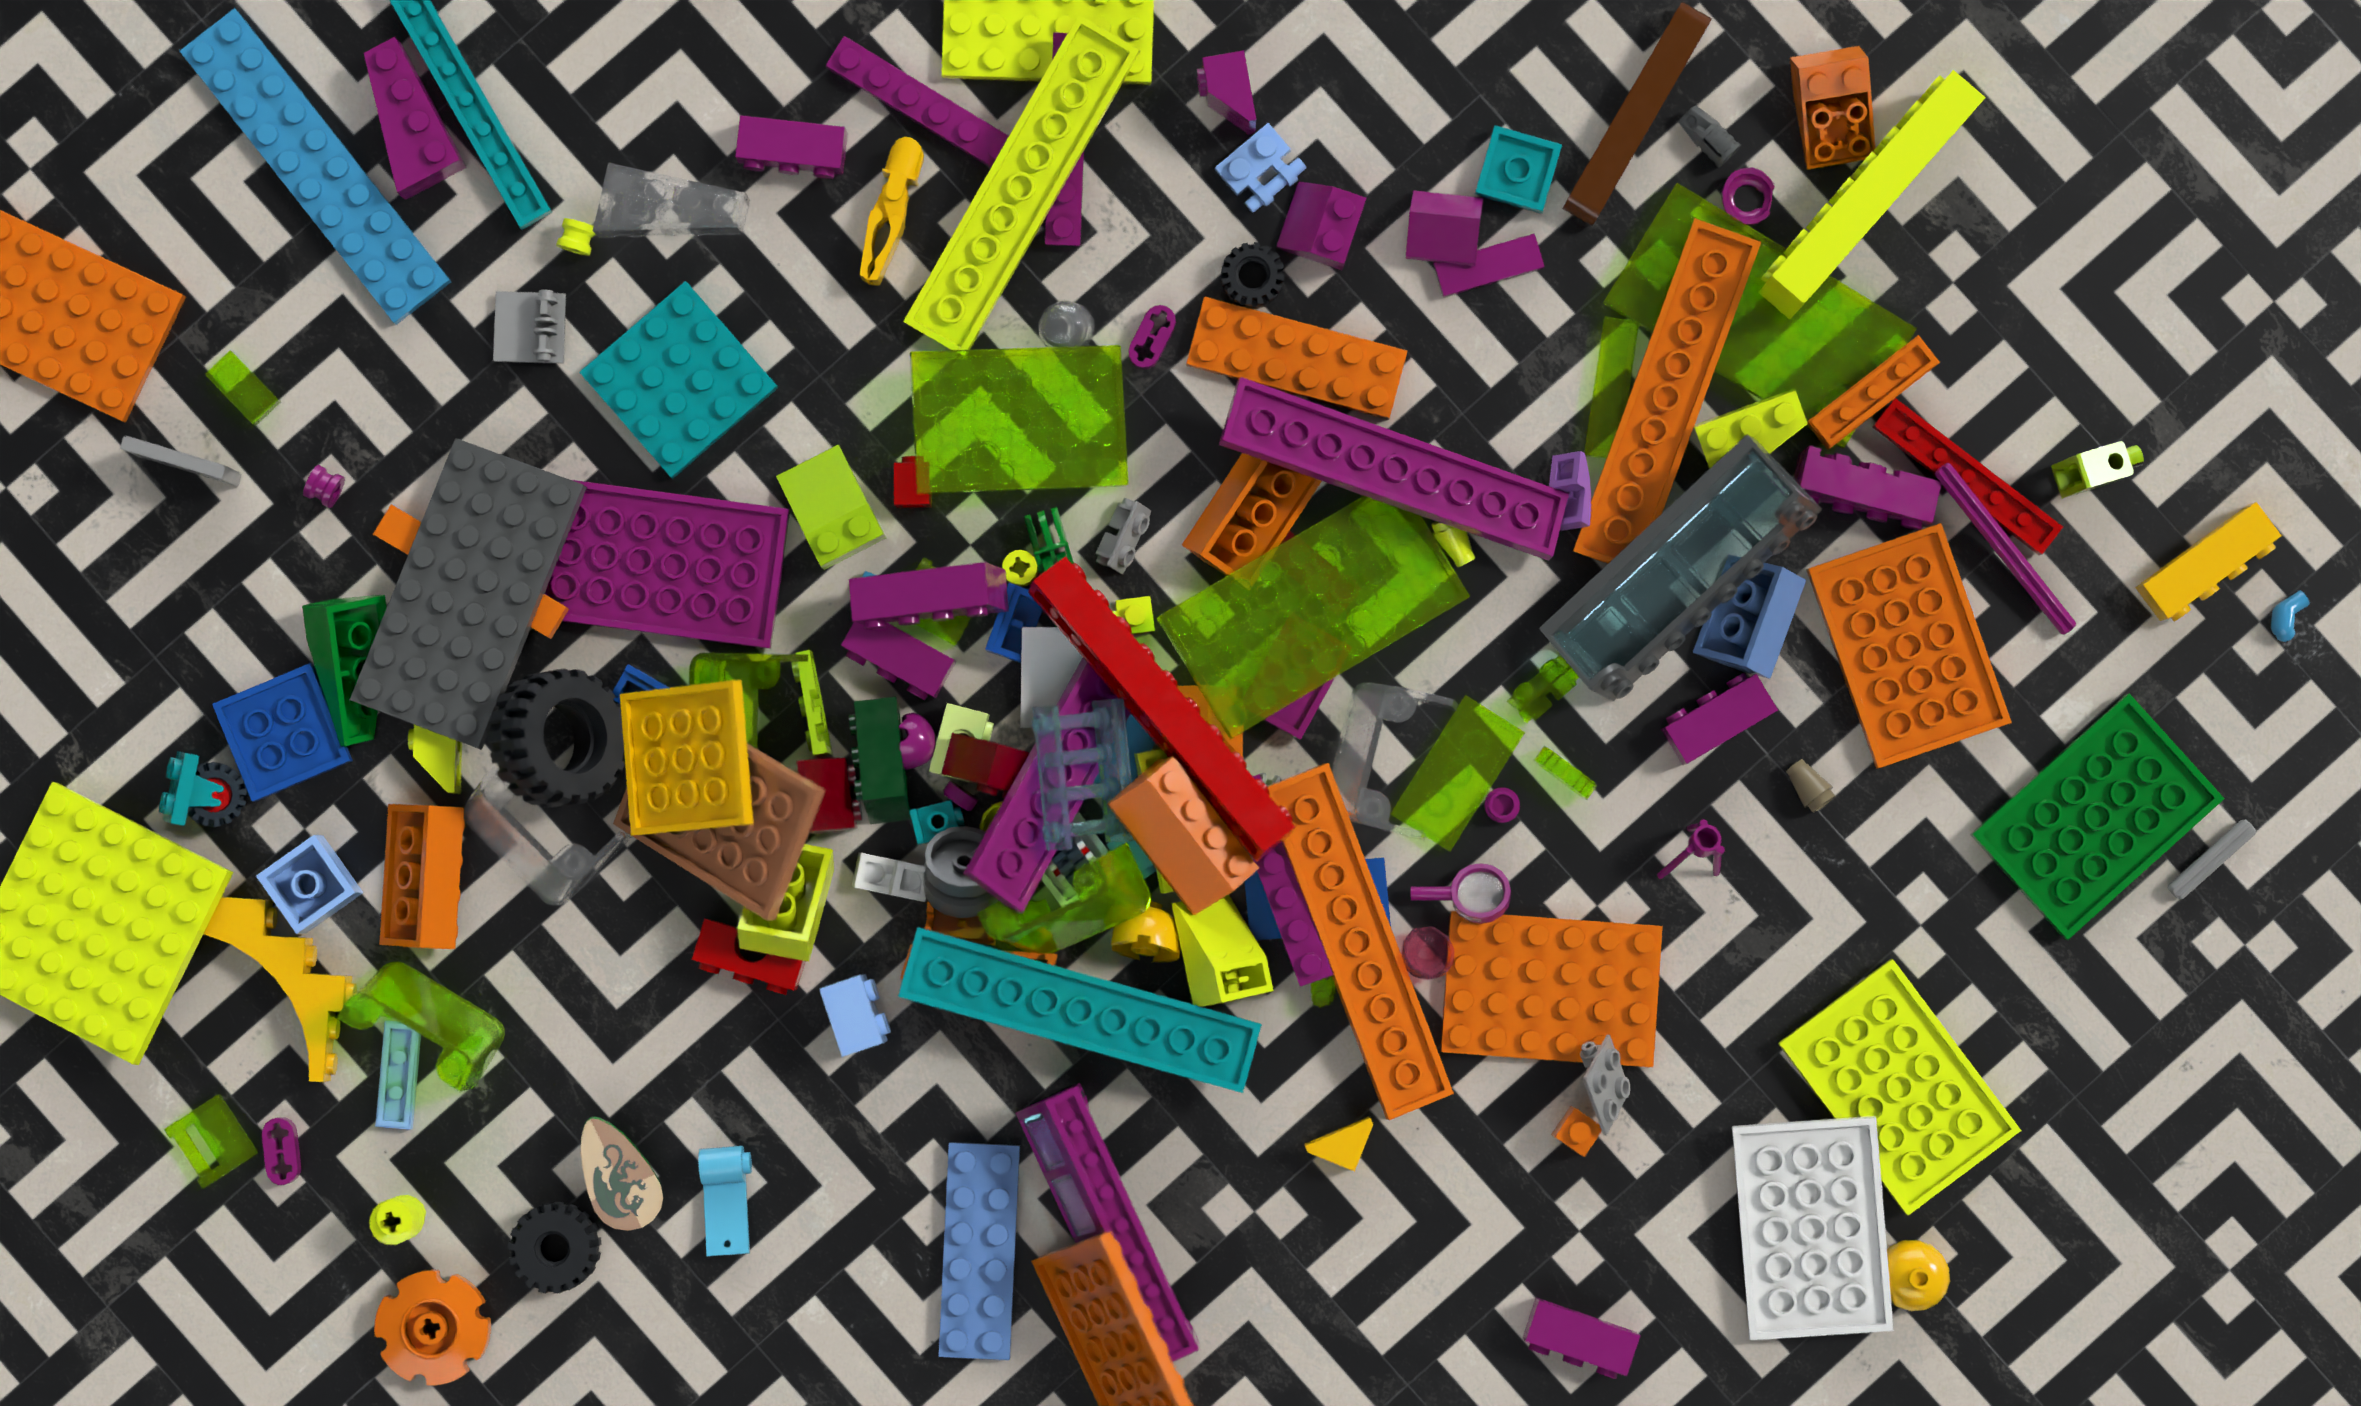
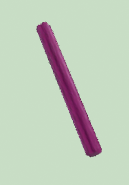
M1950 463L1942 465L1935 472L1937 479L2059 633L2064 635L2070 632L2076 626L2075 620Z

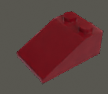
M847 758L796 761L798 774L825 790L809 833L822 834L858 829L857 821L862 820V809L860 801L853 798L852 786H855V780L858 779L856 768L853 765H849V760Z

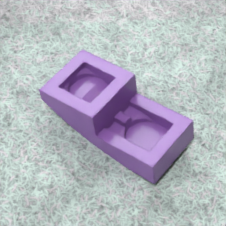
M1577 451L1552 456L1549 487L1569 493L1560 530L1564 531L1590 526L1591 487L1585 453Z

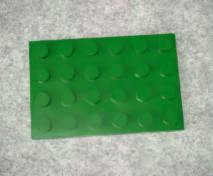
M2128 693L1970 835L2064 940H2069L2225 798L2131 694Z

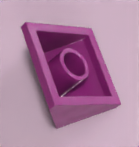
M1413 191L1409 212L1405 259L1475 266L1483 198Z

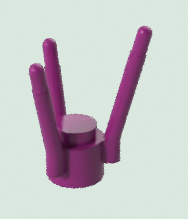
M1705 819L1697 824L1688 825L1687 831L1693 832L1688 840V846L1658 873V878H1664L1692 854L1701 858L1714 855L1713 875L1719 876L1721 857L1725 852V848L1720 845V832L1714 826L1708 825Z

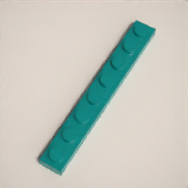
M390 0L519 227L523 230L553 213L431 0Z

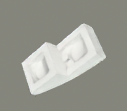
M859 852L851 887L925 902L926 897L923 886L925 866Z

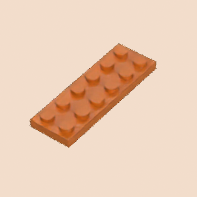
M1204 296L1186 366L1238 380L1240 377L1279 391L1389 420L1408 351Z

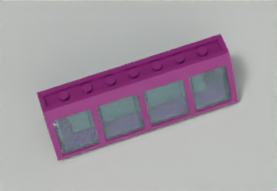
M1075 1084L1015 1112L1075 1243L1111 1231L1114 1239L1121 1246L1122 1256L1129 1271L1136 1278L1137 1288L1145 1305L1152 1312L1153 1323L1160 1337L1167 1344L1168 1355L1171 1361H1177L1198 1351L1199 1339L1192 1324L1185 1318L1088 1109V1100L1081 1084Z

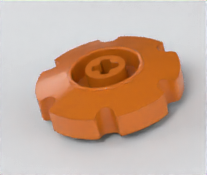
M438 1269L420 1271L400 1280L396 1284L399 1289V1295L397 1297L392 1295L385 1296L378 1307L375 1318V1337L384 1338L387 1343L385 1350L380 1353L385 1363L392 1371L405 1380L412 1381L416 1378L417 1374H421L425 1377L426 1384L431 1386L452 1382L468 1373V1358L475 1360L482 1358L488 1347L491 1335V1318L483 1317L479 1313L480 1306L485 1303L483 1295L474 1284L459 1274L452 1275L448 1281L443 1280ZM431 1322L439 1323L440 1329L435 1333L434 1331L428 1332L426 1325Z

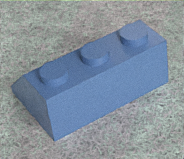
M1729 554L1721 576L1742 557ZM1763 563L1764 567L1758 575L1751 579H1746L1737 587L1738 591L1732 599L1725 603H1720L1711 611L1712 615L1703 624L1693 653L1753 675L1757 674L1758 676L1770 679L1806 579L1784 567Z

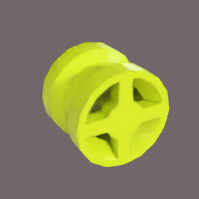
M564 218L562 222L564 232L562 237L558 238L556 246L576 254L589 256L592 249L589 243L591 238L596 235L598 228L581 221Z
M1015 550L1009 553L1002 564V569L1006 571V580L1020 587L1030 585L1038 574V565L1035 558L1024 550Z

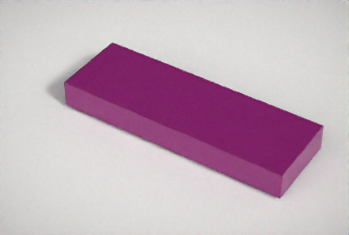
M1535 233L1477 250L1475 266L1434 262L1433 264L1443 298L1541 270L1545 267Z

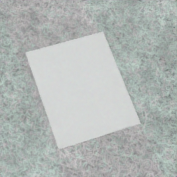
M1022 627L1020 728L1045 727L1083 658L1058 627Z

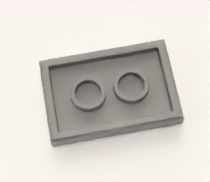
M129 436L123 437L120 449L138 457L235 486H239L242 476L240 472L223 464Z

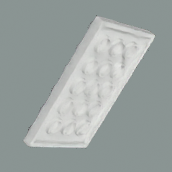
M1876 1116L1732 1126L1749 1339L1763 1340L1894 1331Z

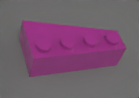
M396 37L364 52L397 193L406 200L467 168L408 54Z
M1808 446L1799 453L1793 479L1817 504L1819 502L1832 504L1833 511L1845 514H1853V509L1867 512L1866 518L1880 522H1887L1888 518L1901 520L1900 526L1914 530H1921L1922 525L1928 526L1933 523L1941 488L1940 481L1901 470H1894L1893 474L1886 473V467L1871 462H1859V465L1855 466L1852 465V460L1849 456L1838 453L1834 455L1825 454L1822 457L1820 456L1821 449Z
M986 562L849 579L852 621L863 624L865 629L868 630L886 628L887 622H898L899 625L919 624L921 619L948 621L953 620L954 616L981 617L988 615V613L1009 612L1006 571Z

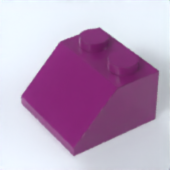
M1244 50L1202 57V68L1197 69L1196 76L1199 96H1206L1208 107L1247 134L1255 133L1256 114Z
M1298 182L1276 248L1343 270L1365 206L1366 197L1333 186Z

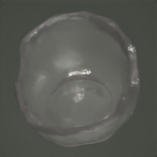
M1059 301L1051 304L1044 310L1038 322L1040 339L1048 349L1059 354H1070L1086 348L1095 332L1093 316L1085 306L1072 301Z

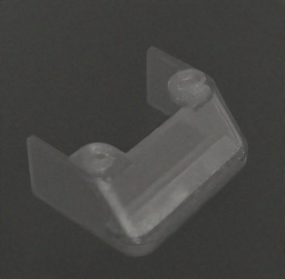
M1370 682L1361 683L1351 692L1332 768L1333 776L1352 824L1425 841L1426 834L1423 831L1388 823L1391 813L1390 801L1383 793L1367 789L1383 720L1396 723L1409 720L1414 715L1418 702L1457 711L1458 703L1451 698L1404 687Z
M497 763L484 775L464 805V820L466 824L545 903L550 905H562L568 902L632 838L626 832H618L595 856L582 845L570 844L563 847L553 857L504 808L515 795L508 789L510 783L508 781L502 782L496 772L499 770Z

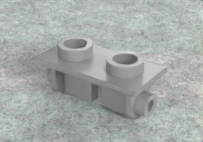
M1124 498L1122 503H1118L1109 523L1110 527L1119 530L1118 534L1115 536L1105 532L1095 553L1098 555L1096 562L1105 567H1111L1120 574H1124L1126 567L1132 563L1135 557V547L1140 536L1146 532L1149 526V516L1152 511L1141 503Z

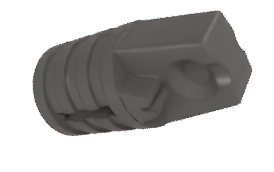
M1697 105L1690 108L1679 120V124L1697 147L1699 146L1704 154L1706 153L1711 161L1713 160L1718 168L1725 164L1741 147V144L1736 142L1734 137L1729 135L1727 130L1722 128L1717 120Z

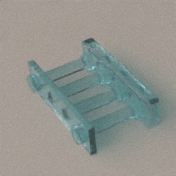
M1123 698L1092 701L1093 712L1059 716L1058 705L1032 707V729L1036 739L1044 819L1043 837L1046 841L1047 850L1072 849L1071 837L1105 833L1106 843L1135 841L1107 805L1132 782ZM1094 726L1096 748L1062 751L1060 730ZM1098 762L1100 783L1066 787L1064 766ZM1102 798L1103 819L1070 823L1068 801Z

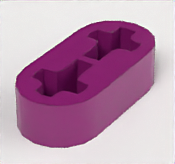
M1156 305L1145 314L1128 350L1129 359L1136 368L1142 370L1150 369L1159 361L1176 326L1175 315L1170 308ZM1161 313L1167 315L1166 322L1170 325L1168 328L1161 327L1155 336L1151 334L1154 329V322L1151 318L1152 316L1159 317ZM1150 339L1153 341L1150 352L1154 357L1152 359L1145 358L1141 362L1138 360V353L1135 349L1136 347L1143 348L1147 340Z
M286 1117L271 1119L262 1129L266 1174L271 1182L277 1185H285L294 1182L301 1173L298 1132L296 1125ZM277 1123H280L281 1129L288 1130V1136L282 1138L283 1149H280L278 1138H272L271 1131L277 1129ZM280 1153L284 1154L285 1164H291L292 1171L286 1173V1179L283 1178L282 1173H276L275 1166L281 1164Z

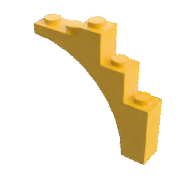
M221 897L204 934L229 943L251 956L277 980L291 1000L303 1027L308 1050L309 1081H331V1075L336 1074L338 1064L337 1054L333 1053L334 1039H338L340 1034V1019L335 1018L336 1012L350 1011V1005H354L356 1002L357 985L352 983V976L310 973L311 967H315L317 961V946L312 945L313 938L271 935V929L276 928L278 911L277 908L273 907V900Z

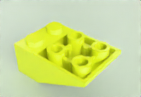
M1229 894L1196 915H1192L1182 901L1171 903L1193 1005L1202 1007L1274 991L1266 955Z

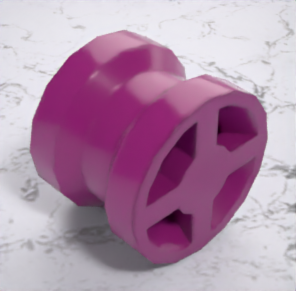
M317 465L306 481L303 496L309 499L317 498L321 500L322 505L331 508L342 492L345 477L339 474L331 475L327 473L326 468Z

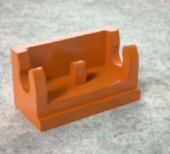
M927 902V920L924 929L972 943L996 945L1000 910L990 909L976 917L957 918L944 915Z

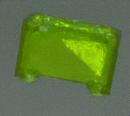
M1126 842L1076 870L1073 876V885L1079 899L1051 911L1045 898L1038 901L1029 900L1023 913H1015L1014 910L997 901L979 911L977 915L984 930L992 938L1025 952L1053 954L1139 916L1150 906L1151 894Z
M389 962L382 966L351 996L337 1017L357 1029H368L374 1026L380 1017L395 1018L440 1045L444 1049L436 1063L437 1074L441 1080L458 1091L473 1089L477 1086L505 1037L503 1024L496 1017L402 962Z

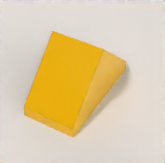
M1368 1116L1305 1143V1148L1310 1154L1355 1171L1373 1127L1372 1120Z

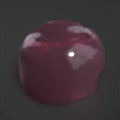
M1433 926L1414 928L1402 943L1401 955L1407 971L1413 977L1422 980H1432L1444 976L1454 962V947L1449 937ZM1448 947H1449V949H1450V957H1449V961H1448V963H1447V960H1448Z

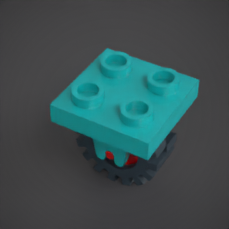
M177 751L176 758L170 757L166 771V778L171 779L169 792L162 793L159 804V813L164 814V821L185 826L186 817L189 816L199 824L217 827L232 822L233 818L241 814L240 810L246 804L245 795H247V789L244 788L243 783L245 782L237 774V771L227 765L216 762L202 763L197 767L199 756Z

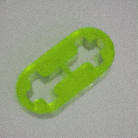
M1543 746L1534 758L1536 764L1585 800H1588L1597 788V784L1546 746Z

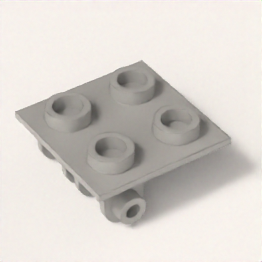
M539 290V293L496 291L493 361L564 363L566 293H553L552 290Z
M1606 1035L1601 1045H1595L1591 1041L1584 1043L1580 1051V1057L1585 1068H1587L1583 1081L1603 1135L1608 1134L1613 1122L1618 1117L1624 1101L1630 1094L1629 1079L1624 1075L1620 1064L1619 1051L1615 1049L1610 1035Z

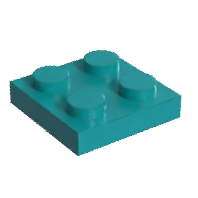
M1495 125L1475 195L1542 214L1562 144Z

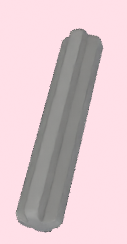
M2246 819L2240 820L2168 885L2169 891L2177 899H2184L2256 834L2252 824Z

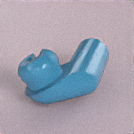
M2301 590L2277 604L2272 610L2271 630L2277 640L2281 642H2287L2294 637L2295 614L2310 605L2308 598Z

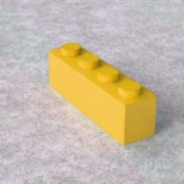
M2254 502L2245 506L2135 588L2159 621L2171 617L2175 622L2191 610L2188 605L2198 597L2203 601L2220 589L2217 586L2219 581L2226 576L2232 580L2247 570L2248 567L2245 565V562L2254 556L2259 560L2276 548L2273 542L2282 535L2259 504Z

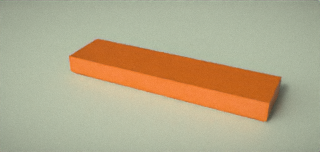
M1918 335L1807 421L1808 426L1827 450H1829L1937 366L1940 361Z

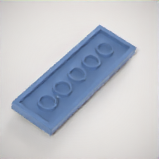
M949 1142L939 1357L1010 1360L1020 1145Z

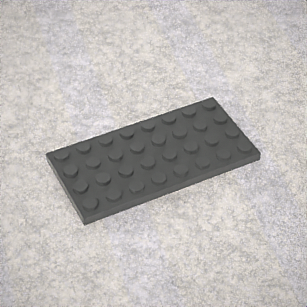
M455 438L350 700L482 750L492 726L489 723L493 711H498L496 702L501 694H504L587 487L578 482Z

